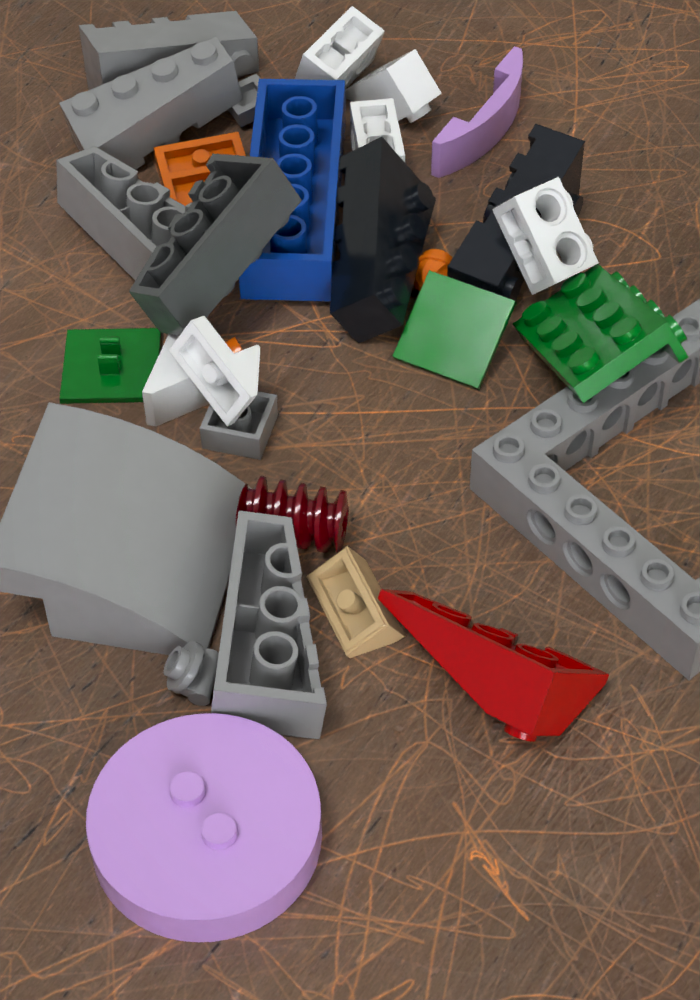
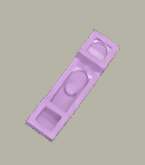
M514 46L495 68L493 95L470 122L453 117L432 141V176L440 178L470 165L491 150L508 131L515 119L520 103L523 68L521 48Z

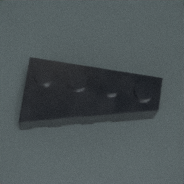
M538 124L534 125L528 135L530 150L527 155L517 153L509 166L512 173L507 181L505 190L499 188L494 190L488 200L483 223L475 221L449 263L447 277L515 301L525 279L492 209L516 195L557 177L560 178L564 189L570 194L577 217L583 205V197L579 195L585 141ZM536 208L538 215L542 218L540 211Z
M383 137L341 156L339 171L345 174V185L338 188L337 204L343 208V222L335 227L334 241L338 245L340 260L333 262L330 314L358 343L403 326L420 262L419 257L422 254L436 201L429 186L419 180Z

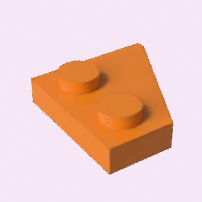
M239 132L153 147L154 159L161 184L170 190V198L184 206L193 202L188 193L194 183L199 180L205 182L210 174L206 164L213 153L246 156Z

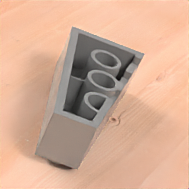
M216 36L207 41L199 42L193 47L174 55L159 59L136 71L118 76L114 80L98 87L78 93L59 104L79 152L95 146L136 170L145 164L143 157L154 151L153 147L179 142V137L184 130L190 126L202 127L242 101L243 97L233 60Z

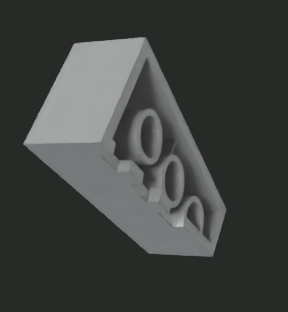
M237 11L187 15L185 20L170 21L167 17L152 18L151 23L131 25L129 21L112 22V27L96 28L93 24L79 25L88 90L216 36L233 60L237 79L259 71L257 37Z
M95 146L56 160L57 203L136 281L156 246L168 243L172 237L168 226L174 216L187 212L192 202L186 206L170 198V190L158 182L152 184L138 179L137 170Z
M239 511L211 713L243 717L269 727L280 735L320 740L327 702L318 672L319 659L316 644H313L309 624L310 612L301 582L302 570L292 517Z

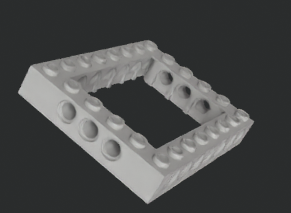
M700 299L672 316L687 337V340L681 343L688 355L686 360L679 364L661 348L584 403L568 386L473 448L470 472V490L688 681L700 673V577L696 580L693 579L569 475L566 470L586 456L592 458L597 455L599 447L621 432L627 434L632 431L634 423L656 408L662 410L668 406V400L689 385L695 387L700 384Z

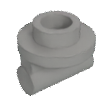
M195 641L188 642L184 647L177 646L167 658L163 670L164 675L167 676L168 690L188 697V700L195 705H208L215 682L219 653L213 649H204L201 644Z

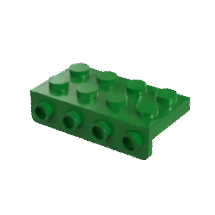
M599 264L594 265L584 273H578L568 278L562 284L561 290L545 301H538L524 310L522 317L513 323L521 338L583 403L661 348L679 364L688 358L681 343L687 340V337L676 320L671 315L665 317L653 300L647 302L636 286L632 285L629 287L619 272L616 271L611 275Z

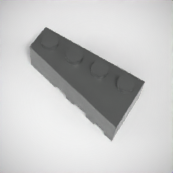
M213 153L208 160L206 166L210 170V174L205 182L199 180L194 183L188 193L193 201L184 214L175 215L169 224L168 229L172 235L169 242L156 246L129 290V293L161 333L180 336L191 320L201 316L207 318L222 298L232 292L235 282L248 266L261 256L265 245L279 229L287 224L291 213L302 201L274 158Z

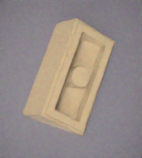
M346 546L306 576L347 657L353 658L393 644L406 636L399 621L378 600L381 588L368 563L350 547Z

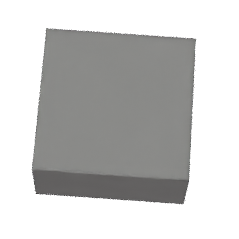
M258 391L257 396L236 422L230 426H226L212 406L209 405L200 426L202 449L261 460L278 417L277 395Z

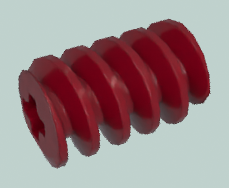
M260 476L254 489L248 488V484H245L242 488L237 506L236 526L239 511L292 517L297 548L307 549L314 539L318 552L327 553L335 542V549L338 553L342 550L349 518L347 491L340 490L334 503H328L326 487L320 486L314 500L308 499L307 485L305 483H300L294 496H289L286 480L280 479L272 493L268 492L267 477Z

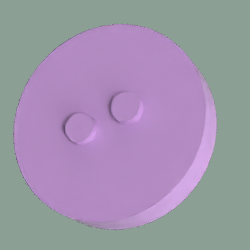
M217 713L193 714L169 719L142 731L125 743L108 760L96 779L89 797L86 812V832L95 872L100 885L110 901L123 915L138 926L166 938L187 942H215L239 937L263 927L284 913L301 895L315 871L321 851V802L318 787L309 765L298 750L280 734L258 722L239 716Z

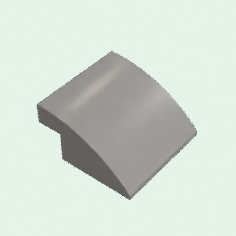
M49 402L0 522V592L43 599L52 637L170 655L174 648L177 646L184 647L190 641L201 644L204 649H210L228 590L236 533L237 506L245 483L203 455L152 430L90 410Z

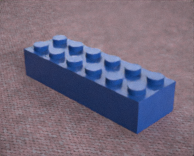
M259 79L250 156L274 158L302 201L291 213L287 224L279 229L265 245L261 256L250 264L239 277L240 299L331 301L333 262L336 261L337 243L334 241L335 227L339 223L340 206L337 204V194L342 182V172L339 171L340 157L344 154L346 127L345 80Z

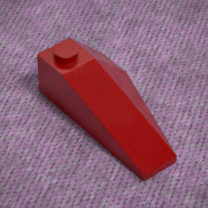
M380 590L378 600L487 714L506 723L504 731L516 738L535 742L537 736H560L606 685L609 677L608 673L551 647H546L545 650L526 644L515 645L518 636L516 633L481 623H474L473 627H470L472 619L470 615L411 591Z

